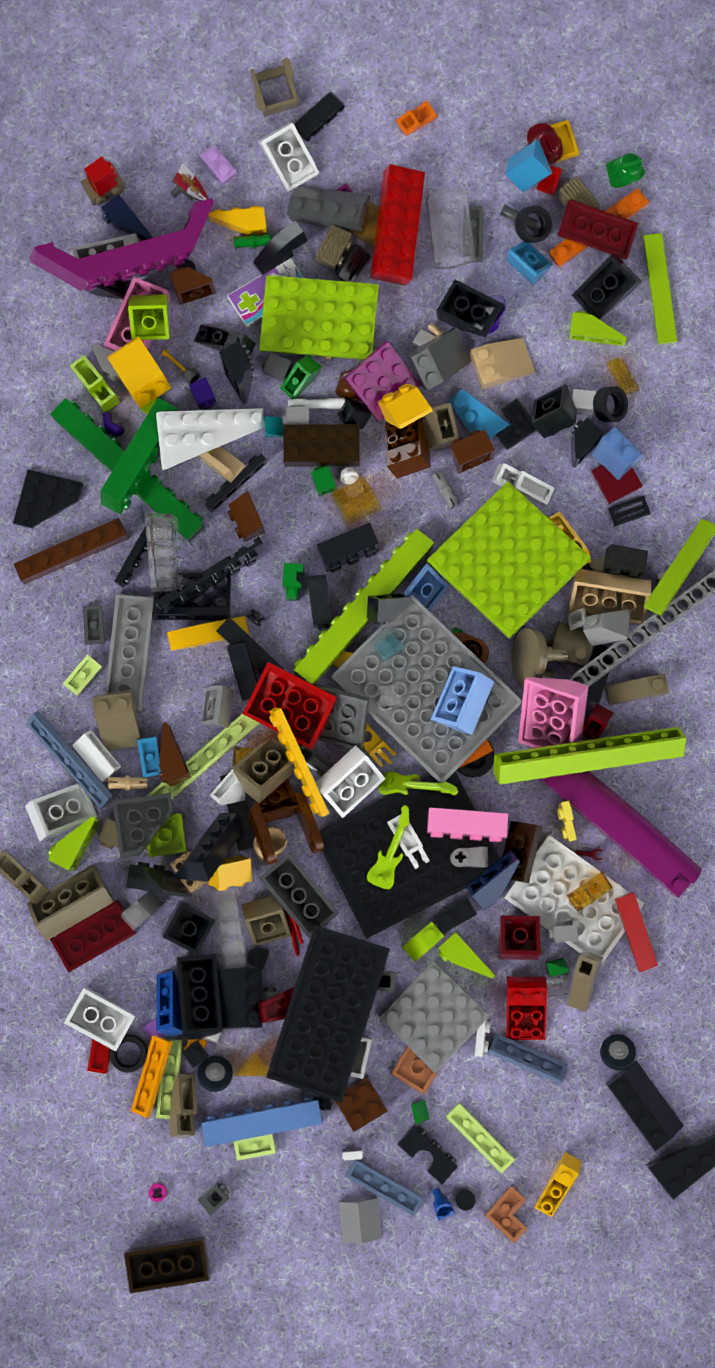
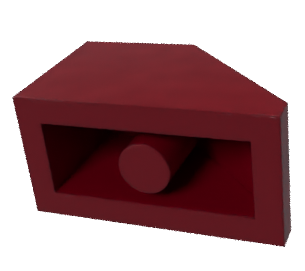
M596 703L583 724L581 741L598 739L606 728L613 712Z

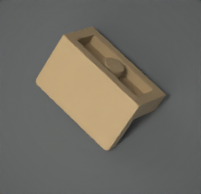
M221 446L215 448L210 454L205 452L199 455L204 463L230 483L245 467L240 460Z

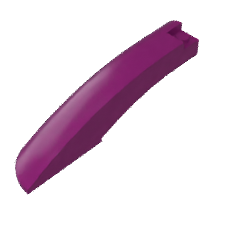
M590 771L539 778L564 802L569 801L570 807L617 845L675 897L679 898L691 883L694 884L700 876L701 867Z

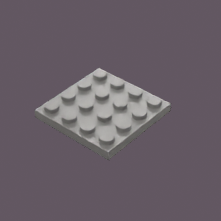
M433 961L379 1018L436 1074L490 1016Z

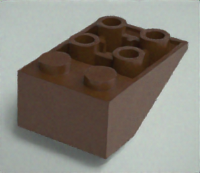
M422 418L401 429L385 422L386 465L396 478H400L430 468V450Z

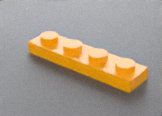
M152 1035L131 1108L132 1112L145 1118L151 1117L172 1041Z

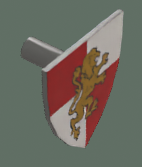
M182 163L172 181L176 187L170 192L171 195L176 197L183 192L191 201L193 199L198 201L208 199L199 180Z

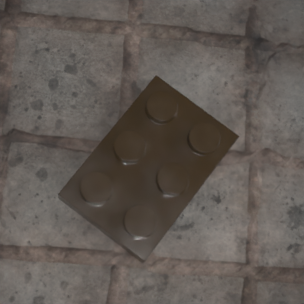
M517 821L510 822L503 856L512 850L520 861L510 880L529 884L542 826Z

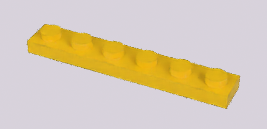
M275 707L269 710L271 714L269 717L270 721L279 731L277 735L280 742L286 746V756L290 762H293L295 766L294 773L303 783L302 790L306 797L309 796L312 812L324 817L329 814V811L282 709Z

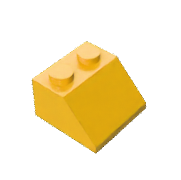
M411 384L400 386L399 390L394 393L385 394L382 397L383 399L378 401L386 422L400 429L433 411L419 389Z

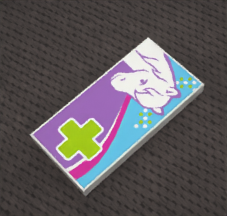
M291 258L227 295L246 328L262 319L266 275L303 278Z

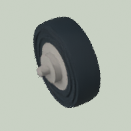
M613 1034L603 1041L600 1048V1056L607 1067L613 1070H624L634 1062L636 1048L628 1037L621 1034Z
M221 1056L206 1058L198 1068L199 1083L204 1089L211 1092H219L226 1089L233 1078L231 1064Z

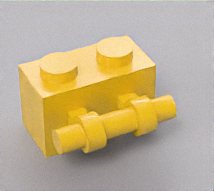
M242 855L225 858L209 880L208 885L215 887L216 890H227L229 886L239 887L244 886L246 882H251V858Z

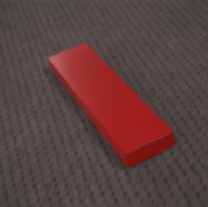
M630 892L615 898L638 972L641 973L658 966L635 893Z

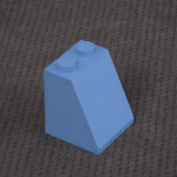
M616 427L600 440L592 453L618 481L645 457Z

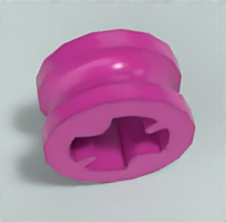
M155 1183L149 1189V1197L154 1202L162 1201L167 1195V1189L162 1183ZM155 1187L157 1189L159 1187L162 1189V1197L159 1198L158 1195L156 1198L153 1195L155 1193V1191L153 1190Z

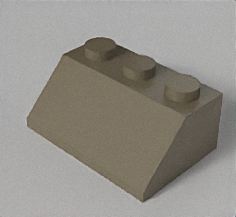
M274 734L269 735L232 767L244 791L258 803L289 778L295 769L293 762H290L286 756L287 749L285 744H282Z

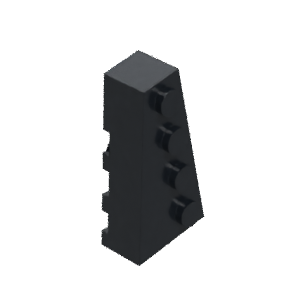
M715 1134L646 1164L647 1168L673 1200L715 1167Z

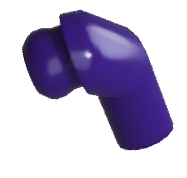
M103 413L104 429L113 436L123 435L124 428L113 422L112 413Z

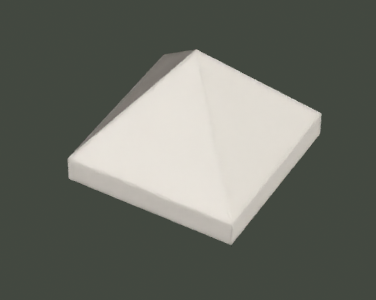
M584 607L566 614L569 629L573 630L584 625L585 617H587Z

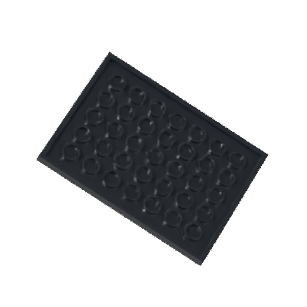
M456 771L446 780V782L457 787L458 793L456 795L441 793V791L408 788L407 795L395 793L319 831L324 845L323 853L366 939L466 889L468 884L500 859L493 843L489 842V838L482 837L481 841L470 840V836H463L462 839H450V835L444 834L442 838L431 837V833H427L429 808L476 811ZM431 775L420 780L421 782L439 783ZM407 805L409 807V822L422 843V848L429 862L425 863L421 858L419 850L412 853L419 868L415 869L401 846L398 845L394 857L399 856L401 853H403V857L395 867L393 886L390 889H384L370 883L367 880V874L370 868L377 862L380 850L386 856L394 837L387 822L401 815L402 806ZM488 847V867H456L451 863L450 857L452 852L459 848ZM458 853L455 859H458L459 863H461L465 857Z

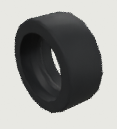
M539 206L523 208L515 219L517 235L521 240L529 243L545 240L552 230V220L548 211ZM531 213L537 214L541 222L540 231L535 236L530 235L526 228V219Z
M618 386L602 387L599 389L593 399L595 416L603 423L619 422L624 419L628 410V399L623 389ZM609 394L613 397L615 405L612 415H610L607 409Z
M132 1034L125 1035L119 1047L125 1042L135 1043L139 1047L140 1058L135 1064L125 1065L121 1063L117 1055L118 1049L116 1051L110 1049L109 1052L110 1061L113 1066L124 1073L140 1069L144 1065L148 1053L145 1042L140 1037Z

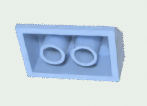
M453 666L431 720L459 732L472 735L494 681L479 672Z

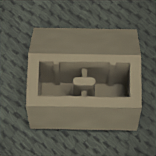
M451 403L431 407L433 411L421 417L429 450L433 451L450 447L452 441L459 438Z

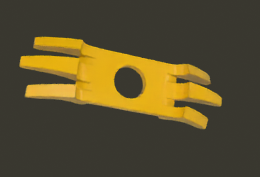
M366 723V731L371 733L372 738L369 742H364V749L381 768L384 765L376 757V752L391 765L392 761L383 752L381 747H384L393 756L396 753Z

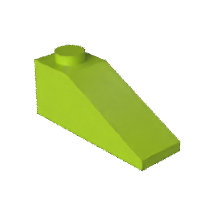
M585 311L572 313L568 339L625 346L627 337L595 316L587 314Z
M456 932L438 947L440 950L438 955L445 962L449 960L451 963L492 979L495 977Z

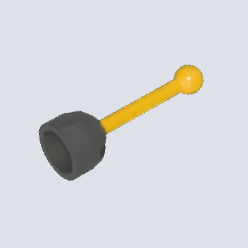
M167 349L162 351L164 357H168L184 371L186 382L189 384L194 383L200 377V373L196 369H186L169 354Z

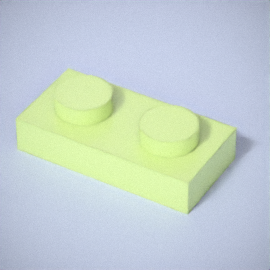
M87 654L64 681L63 685L79 696L103 667Z
M273 1134L234 1141L237 1161L276 1153Z

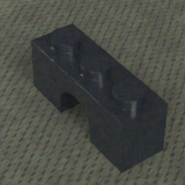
M412 1125L397 1142V1145L412 1158L421 1150L430 1152L433 1156V1162L427 1168V1172L443 1185L457 1169L458 1166L455 1163L457 1159L449 1152L447 1154L440 1150L442 1146L435 1139L430 1141L425 1136L427 1132L422 1127Z

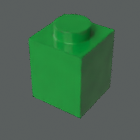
M324 465L315 467L314 471H311L318 496L337 491L329 466L324 467Z

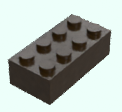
M359 424L283 425L284 467H317L320 465H324V467L360 466Z
M205 1236L131 1248L124 1252L130 1294L209 1281L211 1278Z

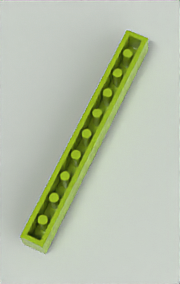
M418 529L413 533L410 531L404 538V544L401 547L398 545L393 550L391 559L389 561L386 559L379 568L381 570L377 575L373 573L367 581L369 584L365 588L361 587L355 594L357 598L345 605L343 608L344 613L340 617L337 615L332 620L331 628L328 631L325 629L318 637L319 641L317 644H312L307 649V655L304 659H298L293 666L295 668L294 675L313 685L316 684L370 622L367 619L368 596L394 594L432 550L434 542Z
M680 727L498 753L494 754L493 773L500 785L657 760L684 757L686 737Z

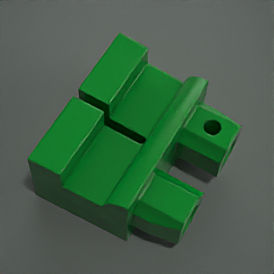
M284 563L282 586L286 590L287 601H298L299 591H303L300 582H298V576H304L303 564Z

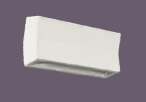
M92 730L84 733L72 745L101 782L107 781L108 777L113 776L121 768V765Z

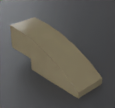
M6 850L0 854V873L30 901L38 904L50 889Z
M176 1074L170 1106V1138H189L195 1135L194 1115L198 1114L195 1074Z

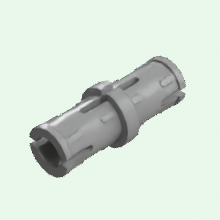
M439 471L437 473L440 480L436 473L431 477L439 489L440 496H443L450 510L454 508L451 500L455 507L460 502H458L452 491V485L448 484L443 472Z

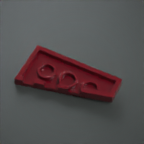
M295 986L259 1002L262 1023L285 1019Z

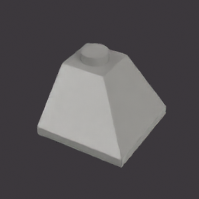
M620 610L585 617L583 632L590 645L595 646L628 639L631 610Z

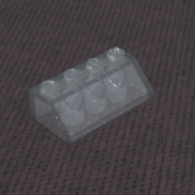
M467 188L431 189L426 197L434 269H453L475 262Z
M231 887L226 888V890L212 891L213 896H210L211 908L215 907L216 915H213V919L216 921L214 922V927L218 926L219 932L216 935L217 946H221L222 954H219L220 965H224V969L247 966L249 963L237 888Z

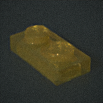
M622 357L611 359L607 362L610 373L615 377L618 387L623 389L626 395L640 390Z

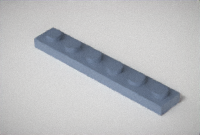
M39 711L33 713L26 725L100 809L104 808L113 797L109 789L102 784Z

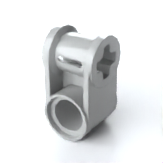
M488 847L456 849L451 854V863L456 867H488ZM458 853L465 857L461 863H459L458 859H455Z

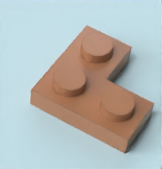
M511 1185L484 1215L515 1243L527 1230V1227L513 1214L526 1199Z

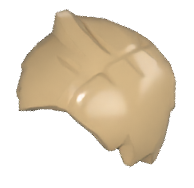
M269 826L268 830L273 841L272 846L275 857L278 858L286 848V834L280 828ZM255 837L253 849L258 859L264 861Z

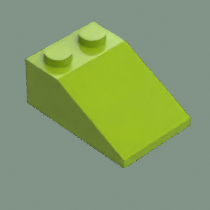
M92 816L58 841L56 845H52L48 852L50 856L48 860L68 871L75 872L101 820Z

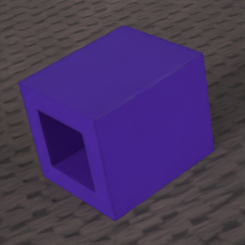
M206 377L189 384L199 409H209L214 405L213 403L216 402V399Z

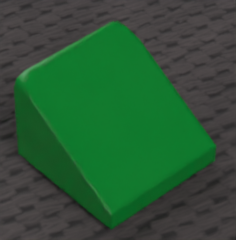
M425 1100L411 1104L416 1124L429 1119Z

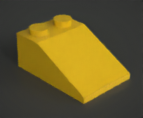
M139 336L107 356L112 367L139 408L144 407L171 389L164 374Z

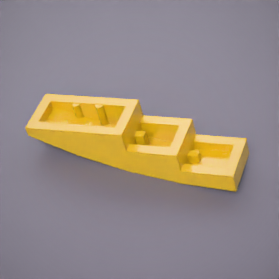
M245 616L231 618L249 635ZM225 620L167 632L171 651L226 641L216 632Z

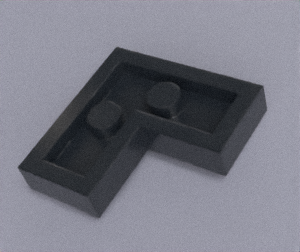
M517 398L501 409L511 425L498 433L497 438L505 449L509 451L537 430L531 424L532 418Z

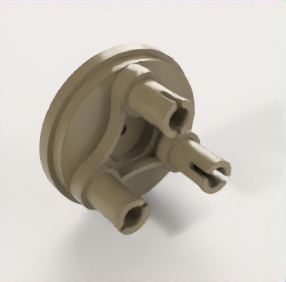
M523 628L517 634L512 648L513 673L516 680L523 686L526 677L554 679L553 670H546L547 662L552 660L566 661L568 655H563L568 653L566 649H552V638L550 636L543 637L534 628Z

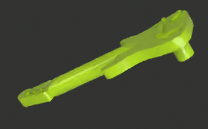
M393 771L384 773L383 776L386 779L378 785L379 793L383 795L393 793L407 795L408 788L441 791V793H451L452 795L458 793L457 787L446 781L443 783L416 781L420 780V776L417 774L405 776Z
M407 805L401 808L402 813L398 821L399 825L386 856L380 850L377 862L370 868L367 874V880L370 883L384 889H390L393 886L395 867L403 857V853L397 857H394L406 826H409V807Z

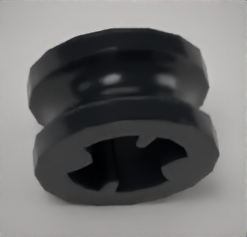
M251 609V614L246 616L259 627L261 626V621H265V618L254 609Z

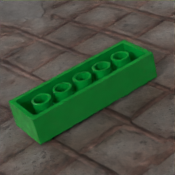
M157 398L100 490L101 505L119 515L124 510H128L133 494H138L141 488V481L147 479L151 471L149 469L152 463L156 464L160 457V454H158L160 446L156 413L178 411L177 407Z

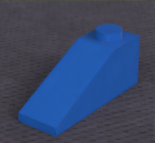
M174 971L157 975L156 1031L168 1037L181 1035L178 986Z

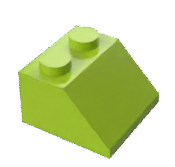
M168 294L131 295L129 297L128 311L132 340L138 336L141 340L170 339Z

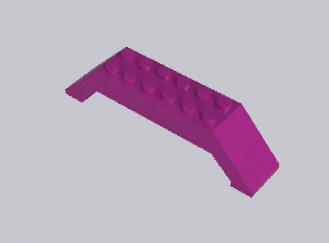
M213 198L195 202L187 213L188 220L183 230L80 259L54 247L53 242L34 247L29 259L31 263L80 291L86 289L87 292L97 289L99 285L104 284L105 287L113 285L115 281L120 279L128 281L134 275L139 274L140 277L148 275L150 271L155 269L157 272L163 271L169 265L174 264V267L180 266L185 263L184 261L189 258L188 256L193 251L214 201Z

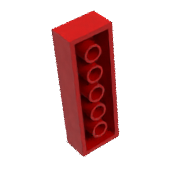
M389 164L383 171L370 274L371 279L399 285H407L412 280L425 172L393 164Z

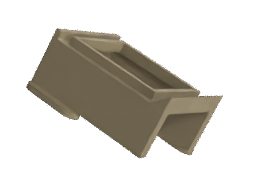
M284 58L282 66L255 74L254 68L250 69L251 79L256 90L254 96L258 109L262 111L264 117L299 107V100L292 81L294 71L290 59ZM284 75L292 99L265 106L258 83Z

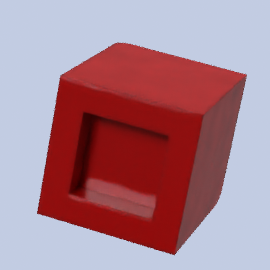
M549 165L552 174L538 183L537 191L554 196L562 169Z

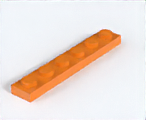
M637 188L605 212L629 219L647 206L649 201L640 189ZM565 239L551 249L548 254L560 268L588 247Z

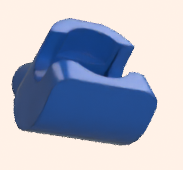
M440 1189L432 1190L436 1200L433 1202V1207L438 1221L455 1214L449 1199L442 1196Z

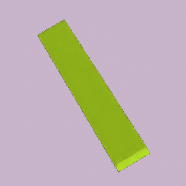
M662 233L643 235L658 345L676 343L677 335Z
M705 519L700 520L644 604L645 609L662 616L715 536V524Z

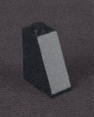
M326 574L307 577L313 626L318 628V630H327L329 626H332V616Z

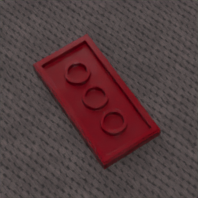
M569 199L557 236L609 255L617 254L621 259L627 260L639 223Z
M119 900L114 901L107 907L50 939L68 973L137 934L121 917L124 909Z

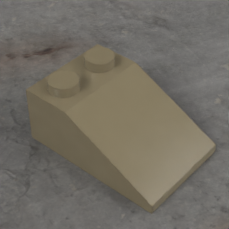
M134 690L116 691L93 696L92 703L102 743L106 749L111 751L138 747L137 739L142 738Z

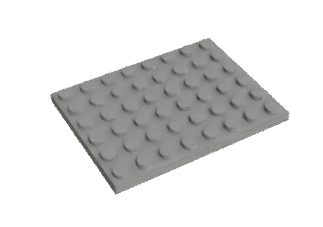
M411 595V601L394 621L386 622L385 625H381L337 669L331 678L344 691L369 697L368 714L439 783H443L492 735L523 701ZM453 666L479 672L494 681L472 735L459 732L431 720Z

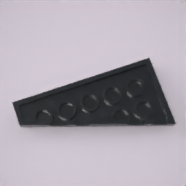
M260 537L253 540L254 544L248 548L243 546L238 549L233 558L227 556L202 572L203 575L197 581L196 579L188 581L183 586V590L175 589L158 600L155 605L159 613L162 611L166 613L172 610L175 604L179 602L185 603L190 600L191 595L203 593L208 589L207 586L221 583L227 575L233 576L240 572V568L245 565L250 567L255 564L263 544Z

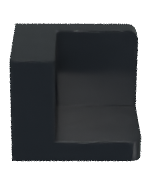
M346 399L338 412L344 424H359L361 430L371 417V413L363 403Z

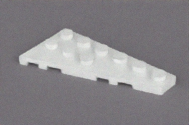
M263 408L157 412L156 418L162 470L264 428Z

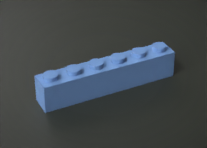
M314 1096L302 1098L303 1102L299 1103L289 1100L283 1102V1106L275 1107V1104L263 1106V1110L256 1111V1108L245 1109L243 1114L237 1115L236 1111L225 1113L223 1118L217 1119V1115L205 1117L206 1121L201 1123L205 1147L320 1125L323 1123L319 1099H314Z

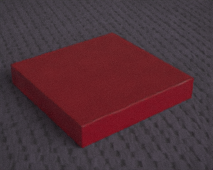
M603 465L591 471L608 504L643 487L633 467L619 481Z

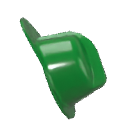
M632 153L624 154L606 164L610 186L614 188H621L642 179L645 174L642 158Z

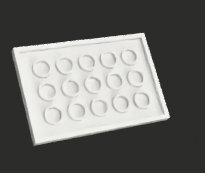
M550 835L547 836L536 852L529 884L515 881L504 899L526 915L540 916V925L547 930L548 927L556 926V922L568 921V925H571V921H577L578 940L565 941V943L580 954L588 951L603 957L602 963L625 932L615 898L629 892ZM636 898L639 909H641L645 903Z

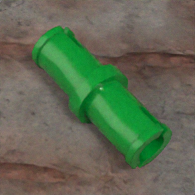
M252 233L250 236H234L233 238L235 249L245 247L255 249L256 246H265L272 239L271 233L254 235Z

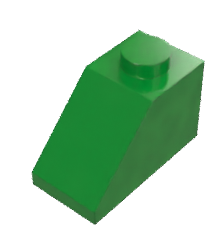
M307 355L296 362L280 389L291 399H296L315 379L322 367Z

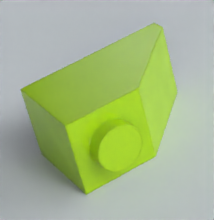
M431 921L402 948L415 962L439 942L444 935Z

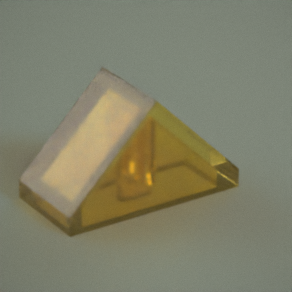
M255 1051L235 1071V1076H267L270 1065Z

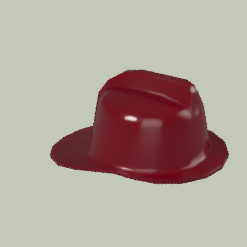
M538 123L533 125L527 133L528 144L539 140L548 164H555L563 155V146L557 133L548 124Z

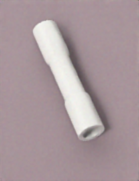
M345 397L288 399V407H309V409H341L345 403Z

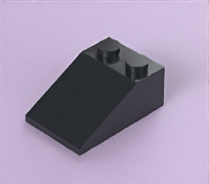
M617 254L610 255L572 296L588 314L600 320L625 299L642 281Z
M454 279L436 310L437 319L455 328L486 338L504 304Z
M138 862V865L130 864L126 888L192 898L193 894L179 879H174L175 874L172 871L165 870V866L154 864L153 868H150V863Z

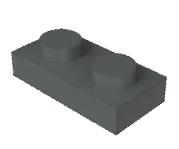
M83 606L85 645L105 644L103 606Z

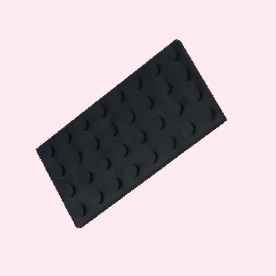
M314 925L266 1078L342 1103L390 952L389 948Z

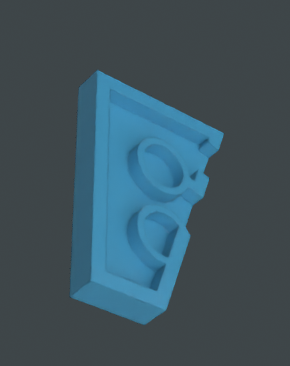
M464 389L448 399V402L451 403L452 408L469 433L475 430H486L489 439H492L510 426L507 421Z

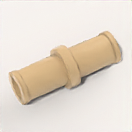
M125 775V777H108L107 783L109 784H107V788L125 789V791L130 789H147V777H130L129 775Z

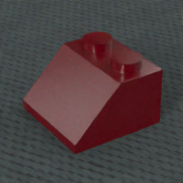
M500 916L499 959L538 960L541 955L540 916Z

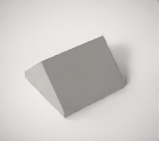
M222 685L206 687L201 725L229 727L234 690Z
M378 1198L338 1202L342 1243L362 1244L382 1238Z

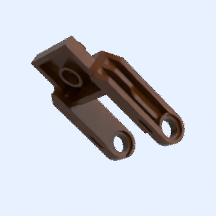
M288 778L260 803L254 802L250 809L249 821L266 865L274 864L278 861L275 857L272 846L273 841L266 823L292 817L295 814L298 816L311 852L317 853L324 850L323 840L308 800L304 794L293 792Z

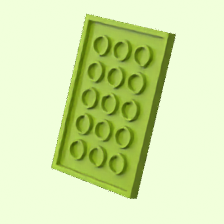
M266 275L260 352L365 360L373 353L379 284Z

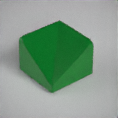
M564 958L545 962L548 976L550 977L569 972Z

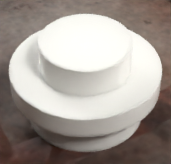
M345 468L340 473V481L345 484H353L359 477L358 472L354 468Z

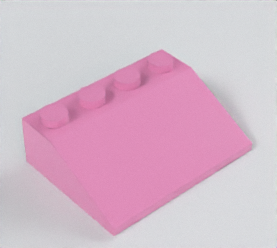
M526 677L518 742L533 748L581 741L588 686L572 680Z

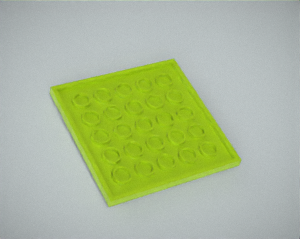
M507 481L427 559V563L508 639H511L591 557Z

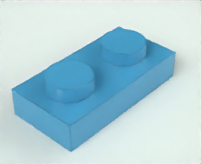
M156 736L137 739L143 778L159 775L162 771L159 767L160 756Z

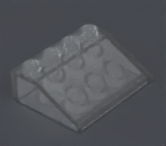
M146 513L145 525L151 592H172L175 589H180L181 591V587L184 586L183 575L179 573V568H182V558L178 556L177 550L180 548V538L176 537V529H179L178 518H175L174 514Z

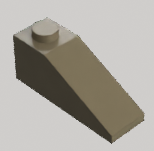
M665 674L606 686L609 705L664 696L669 693Z

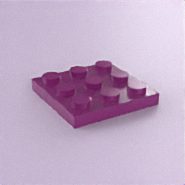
M385 341L344 377L378 422L384 418L378 401L383 399L382 397L385 394L396 392L404 384H411L417 388L421 386L388 341Z

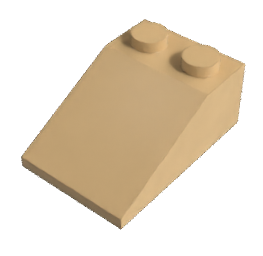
M523 338L490 343L470 351V358L482 390L535 373Z

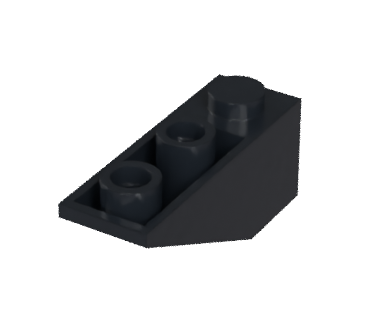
M200 325L194 342L217 351H221L239 340L241 345L245 344L248 348L250 357L256 345L246 334L206 325Z

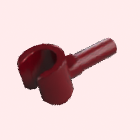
M575 850V854L591 857L593 860H602V858H596L595 852H603V850Z

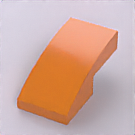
M425 101L413 111L410 109L395 121L405 136L432 122L438 116L428 101Z

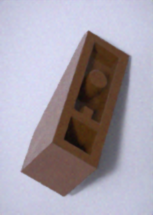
M165 722L162 727L159 762L162 772L159 775L163 783H167L172 787L192 777L169 724Z

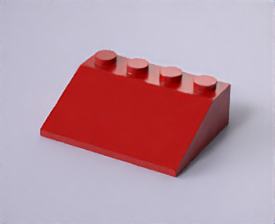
M268 662L246 705L243 715L279 733L277 727H274L269 717L271 714L269 710L275 707L281 708L296 742L309 749H313L323 733L337 697Z

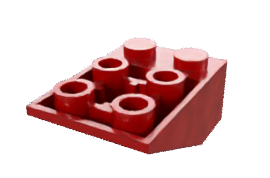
M506 976V1038L511 1040H545L547 1009L546 977Z

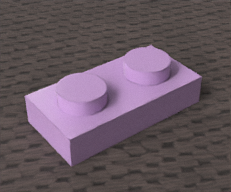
M215 145L200 155L201 160L222 185L237 175V171Z

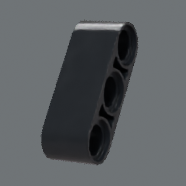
M329 92L306 112L294 126L299 135L308 142L311 140L310 137H314L319 133L325 124L330 123L337 116L339 111L342 112L345 105L333 92Z

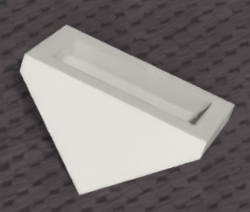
M233 770L228 773L210 794L220 805L245 801V791Z

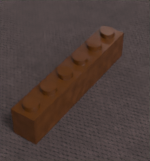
M117 518L14 563V567L20 581L25 585L129 538L121 520Z

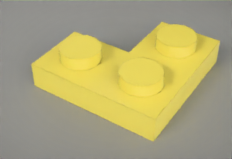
M569 801L561 802L558 804L559 808L556 809L558 820L563 822L564 827L561 828L563 839L567 838L568 842L575 841L577 837L572 822L574 818Z

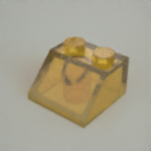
M364 477L356 480L353 484H348L330 493L347 527L381 510V505L375 493Z

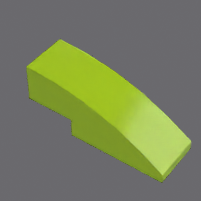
M85 355L69 365L104 412H108L120 403L116 394Z

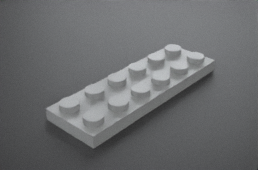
M116 594L105 693L133 689L137 711L142 712L154 598Z

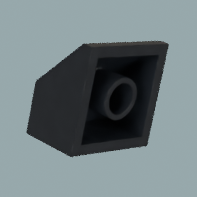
M566 384L534 400L531 424L544 439L557 434L565 428H570L576 423L577 410Z
M588 417L584 421L579 420L571 432L573 434L571 438L573 468H576L594 449L604 434Z
M179 900L161 935L163 938L197 955L216 920L188 903Z

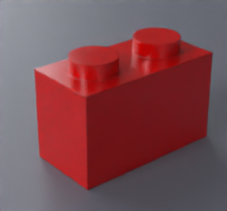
M102 156L84 168L89 184L99 197L118 185L116 181L118 176L114 171V166L109 160L105 161Z

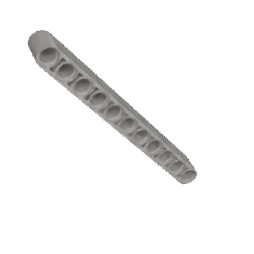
M715 570L670 602L663 614H668L671 620H665L663 614L662 616L654 614L628 634V639L616 642L574 673L570 680H578L581 684L590 687L714 595L715 587L708 586L707 581L715 584ZM692 592H697L700 598H695ZM678 603H683L686 609H680ZM648 625L655 626L656 631H650ZM633 636H639L642 642H635ZM618 647H624L627 653H620ZM603 658H609L612 664H605ZM588 669H594L597 675L591 676L588 673Z

